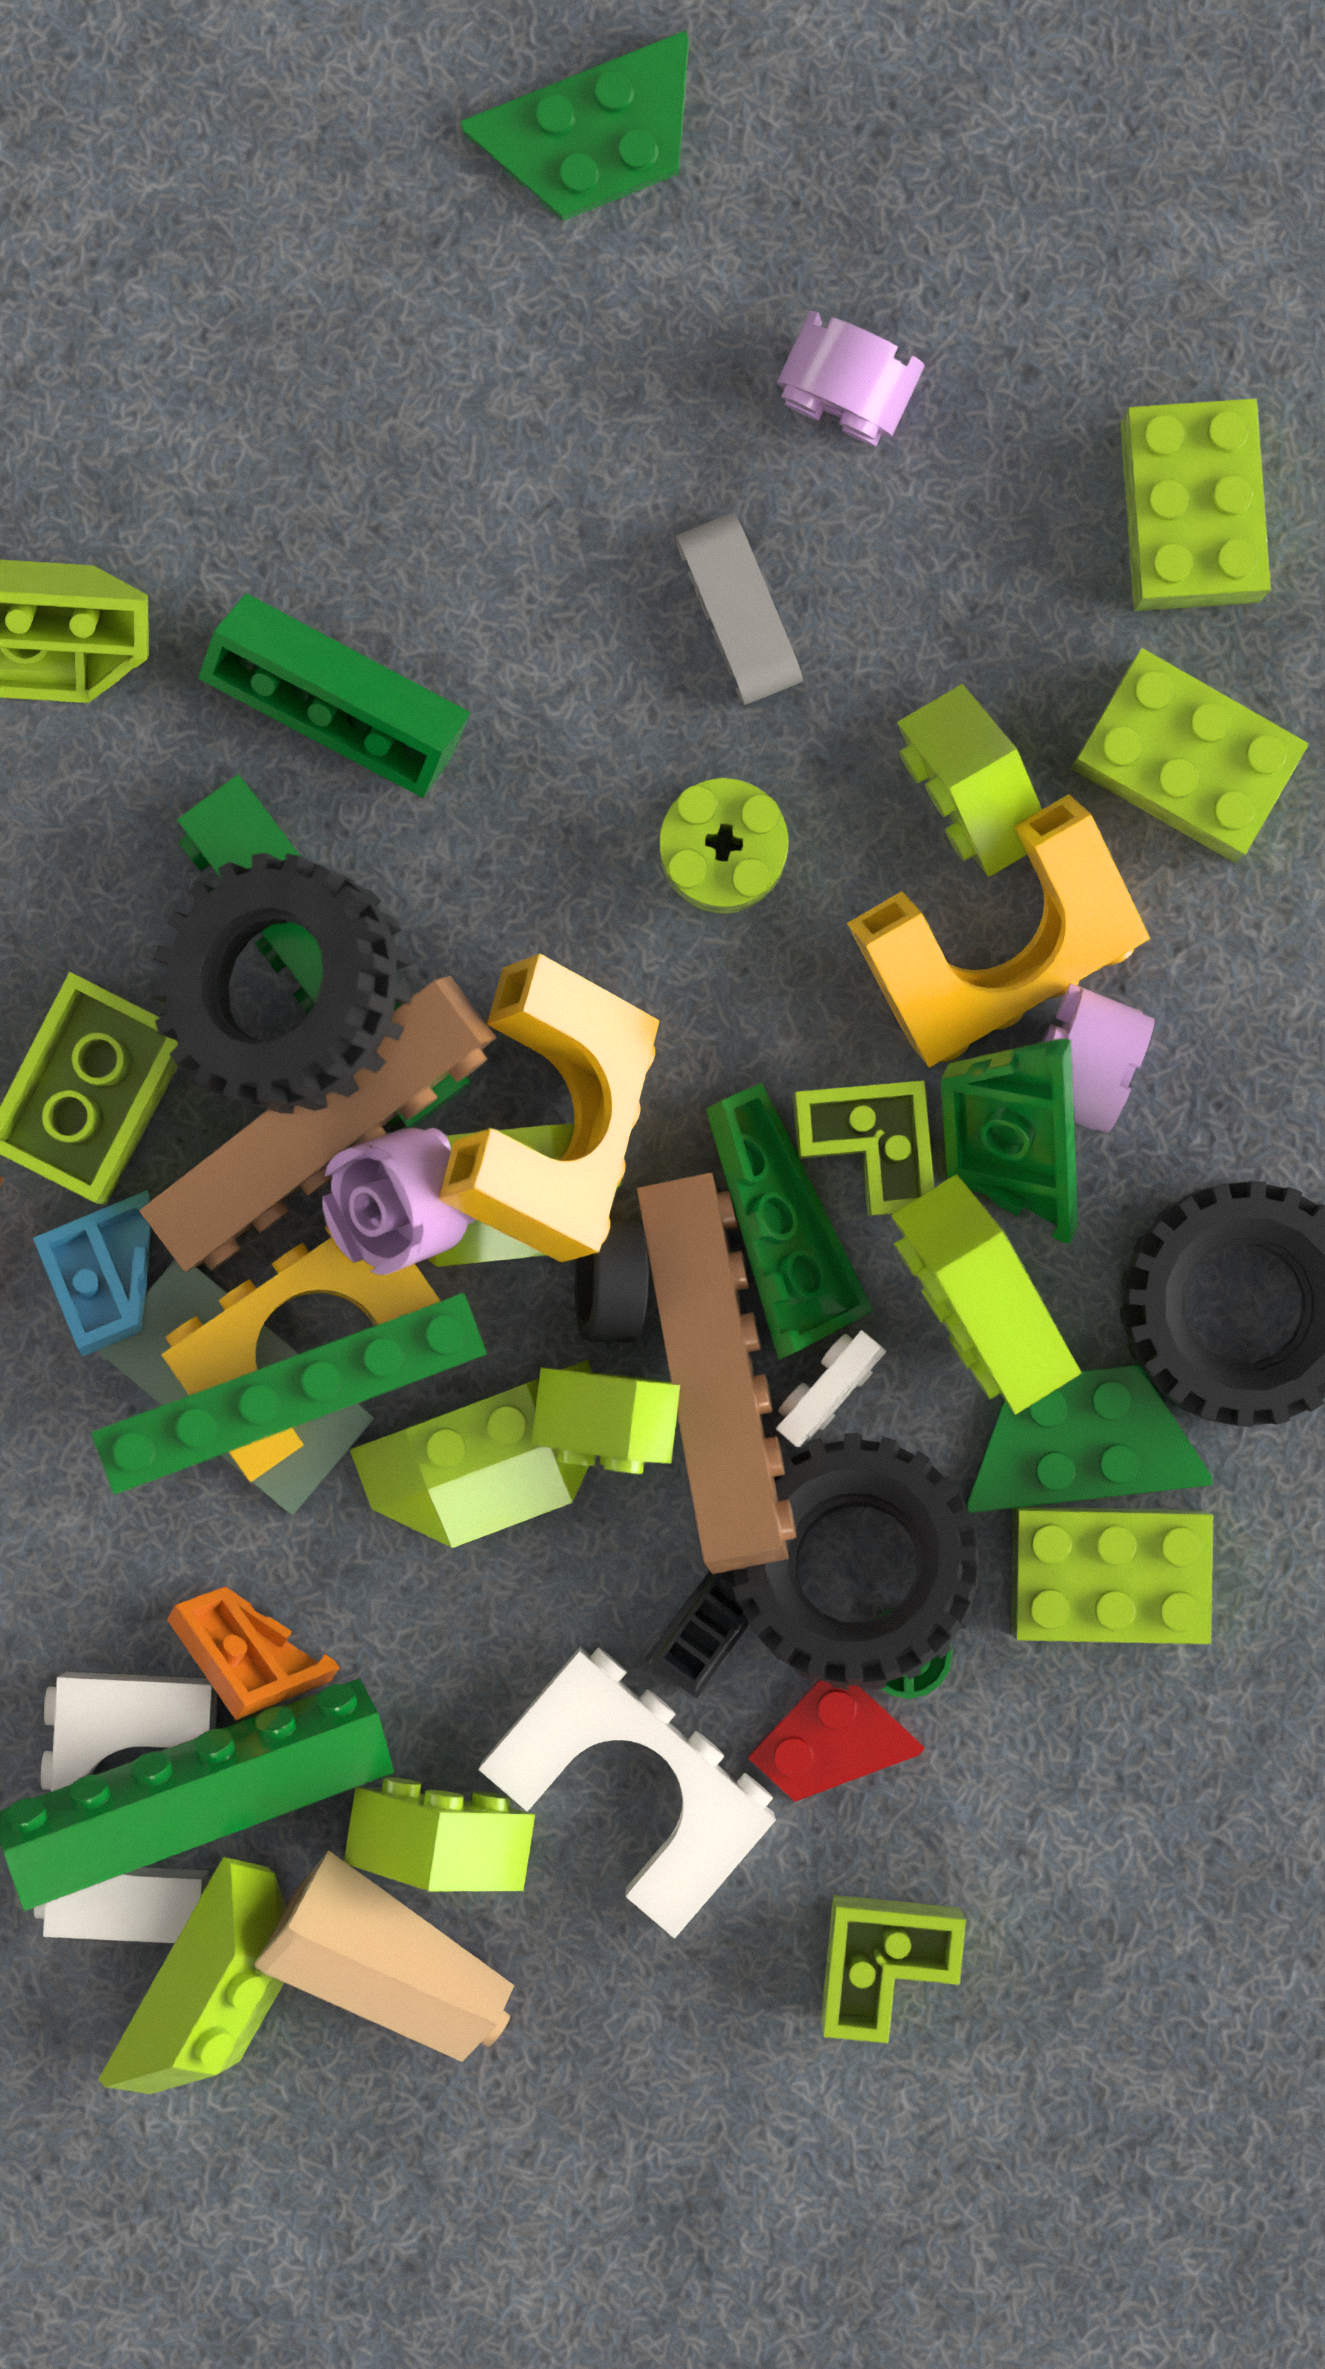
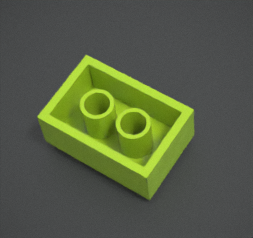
M1257 398L1129 407L1120 426L1134 611L1260 603L1271 590Z
M1141 648L1126 670L1070 769L1235 863L1248 852L1309 743Z
M69 972L0 1106V1155L95 1203L107 1205L178 1067L170 1056V1053L178 1046V1043L174 1039L159 1034L155 1020L160 1017Z
M957 1174L891 1215L903 1236L902 1239L893 1243L897 1252L912 1275H917L924 1288L920 1290L924 1299L939 1322H943L950 1333L947 1338L966 1369L970 1368L989 1399L1000 1394L1016 1415L1082 1374L1003 1230Z
M1012 1508L1010 1634L1017 1641L1211 1644L1213 1514L1204 1510Z

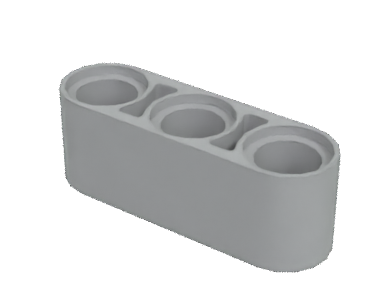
M735 512L675 535L676 545L682 561L686 560L690 571L687 573L706 619L710 618L714 629L711 631L730 677H735L738 688L735 689L742 704L745 706L803 682L794 651Z

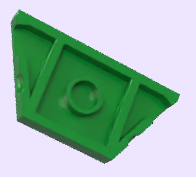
M685 30L460 121L463 134L473 144L475 142L502 166V169L521 186L527 187L539 198L540 203L561 221L679 175L689 37Z
M1059 1038L949 1063L941 1078L947 1177L951 1178L957 1174L971 1191L987 1195L996 1205L1015 1216L1019 1215L1023 1207L1056 1226L1051 1235L1053 1238L1060 1242L1071 1244L1078 1229L1071 1040Z
M1136 1364L1081 1371L1082 1374L1016 1415L1003 1399L1000 1407L1001 1410L983 1454L984 1457L972 1490L969 1492L966 1508H968L969 1513L1210 1486L1213 1485L1212 1475L1140 1365Z

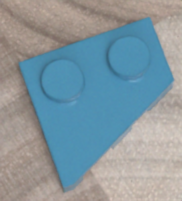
M147 1190L33 1238L75 1344L82 1357L142 1332L152 1228L139 1210L152 1201Z

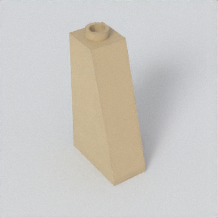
M329 1850L295 1888L277 1925L254 1964L255 1967L267 1975L461 2062L480 2043L490 2047L501 2035L510 2019V2014L505 2012L504 2008L515 1986Z

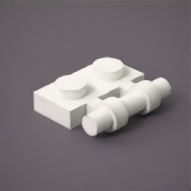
M862 1330L854 1339L844 1334L823 1357L821 1363L827 1370L812 1388L803 1382L782 1404L778 1412L785 1419L776 1429L795 1446L803 1448L819 1429L824 1430L835 1417L833 1414L855 1387L857 1385L861 1387L873 1373L871 1369L887 1351Z

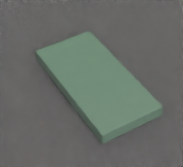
M174 1260L146 1293L142 1332L102 1348L98 1352L160 1405L187 1397L188 1394L161 1357L162 1353L171 1348L165 1337L195 1316L205 1325L225 1310L218 1300L228 1294V1292L199 1267L184 1272L177 1261ZM264 1323L256 1344L257 1370L301 1354ZM358 1403L294 1427L293 1430L304 1446L253 1480L252 1483L293 1516L376 1417ZM229 1453L221 1455L239 1472H241V1470L236 1465V1463L234 1462Z

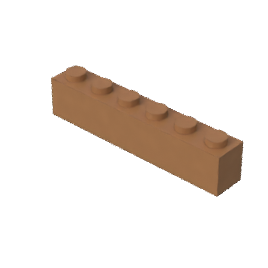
M451 976L432 981L411 998V1004H403L393 1012L391 1022L404 1027L399 1041L387 1036L383 1038L376 1052L386 1063L378 1073L361 1068L353 1075L360 1090L350 1097L331 1092L326 1095L328 1107L317 1111L301 1106H294L293 1114L279 1113L268 1109L139 1210L184 1272L204 1263L211 1271L224 1264L242 1249L236 1241L242 1234L253 1226L261 1234L290 1212L284 1203L301 1189L304 1190L307 1196H310L332 1180V1174L324 1176L329 1162L335 1155L343 1150L386 1135L387 1133L382 1126L399 1113L407 1121L433 1103L438 1097L431 1088L448 1075H451L458 1082L487 1060L481 1050L497 1037Z
M712 1172L637 1188L671 1381L672 1384L680 1385L677 1415L704 1563L710 1572L715 1574L789 1559L785 1540L795 1539L796 1529L789 1499L778 1501L774 1477L785 1475L777 1436L766 1438L762 1414L773 1412L766 1375H754L750 1352L761 1350V1343L754 1312L743 1314L739 1290L749 1289L750 1285L742 1250L731 1252L727 1229L737 1228L738 1220L729 1190L720 1192Z

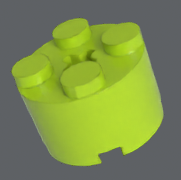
M718 778L701 782L685 789L669 808L664 818L660 833V860L664 874L677 894L690 905L711 913L726 914L739 912L761 901L778 883L788 854L787 826L777 803L758 787L730 778ZM719 832L731 833L732 843L742 847L741 851H731L728 861L716 860L715 849L705 846L706 841H716Z

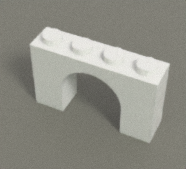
M580 1646L484 1758L478 1770L528 1812L574 1757L590 1746L605 1741L626 1740L640 1743L661 1755L671 1766L680 1783L683 1796L682 1810L678 1823L671 1835L626 1887V1897L675 1939L776 1821L774 1812L767 1807L773 1797L748 1774L743 1773L736 1780L719 1766L718 1763L723 1759L724 1754L702 1734L695 1731L688 1739L669 1723L676 1713L657 1695L646 1689L639 1697L626 1686L621 1679L627 1671L603 1649L598 1647L590 1655Z
M65 1672L57 1677L56 1687L48 1686L45 1695L44 1722L45 1725L54 1726L53 1751H44L42 1758V1790L54 1791L74 1783L81 1777L92 1775L103 1758L116 1751L130 1747L171 1748L193 1740L206 1731L216 1729L217 1692L207 1678ZM141 1867L34 1908V1916L38 1919H44L43 1937L175 1943L208 1885L209 1871Z

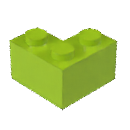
M963 683L899 720L897 724L907 744L906 747L899 750V755L909 774L917 784L924 780L928 781L925 783V788L939 813L943 817L950 816L953 824L945 828V833L960 859L964 862L973 857L984 873L990 877L1026 856L1027 853L1014 826L1042 810L1017 748Z
M925 1080L794 1093L793 1104L798 1158L862 1154L867 1217L892 1215L934 1188Z
M540 1368L531 1445L557 1449L556 1461L563 1463L595 1466L597 1455L600 1456L599 1464L604 1465V1469L619 1472L643 1474L644 1462L671 1463L680 1385L672 1384L669 1381L625 1375Z
M384 1777L382 1787H355L344 1862L350 1866L426 1891H524L535 1814L510 1807V1796L487 1791H473L472 1801H463V1795L448 1791L426 1790L425 1794L420 1793V1782L395 1777Z
M833 1895L820 2021L823 2036L889 2044L895 1978L960 1985L966 1918L961 1908Z

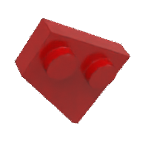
M818 1679L750 1752L748 1759L796 1802L919 1756L925 1747L859 1685H849L848 1690L833 1688L831 1683Z

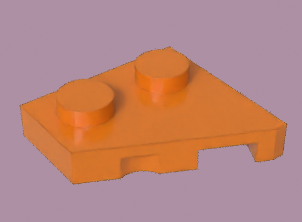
M226 1586L176 1604L167 1618V1621L235 1720L325 1685L332 1681L340 1668L335 1660L326 1654L317 1662L289 1643L287 1639L292 1633L291 1630L273 1618L256 1612L251 1603Z

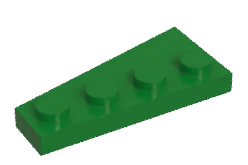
M763 1083L706 1108L778 1360L813 1344L873 1312L874 1310L798 1158Z

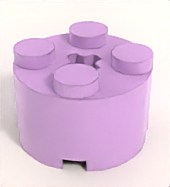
M809 311L776 383L784 390L781 397L786 400L785 406L819 421L823 411H827L841 418L839 424L844 426L842 432L863 443L876 447L881 436L890 438L893 436L925 365L912 355L906 367L901 364L900 360L893 358L898 349L896 345L832 316L827 327H821L822 321L819 313Z
M1070 983L1056 1015V1019L1063 1021L1061 1028L1049 1024L1042 1042L1059 1038L1071 1040L1074 1123L1093 1131L1098 1130L1108 1134L1115 1125L1130 1094L1131 1088L1128 1086L1135 1069H1140L1155 1020L1144 1015L1140 1010Z
M418 1128L400 1129L343 1150L329 1162L324 1177L332 1174L331 1193L322 1196L323 1212L334 1241L343 1254L352 1262L364 1260L369 1265L375 1267L369 1272L378 1275L393 1273L453 1248L463 1237L467 1225L476 1220L438 1200L451 1153L449 1141L444 1133L435 1128L426 1130Z

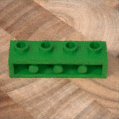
M247 593L243 595L214 630L198 676L199 680L423 799L450 762L471 713Z

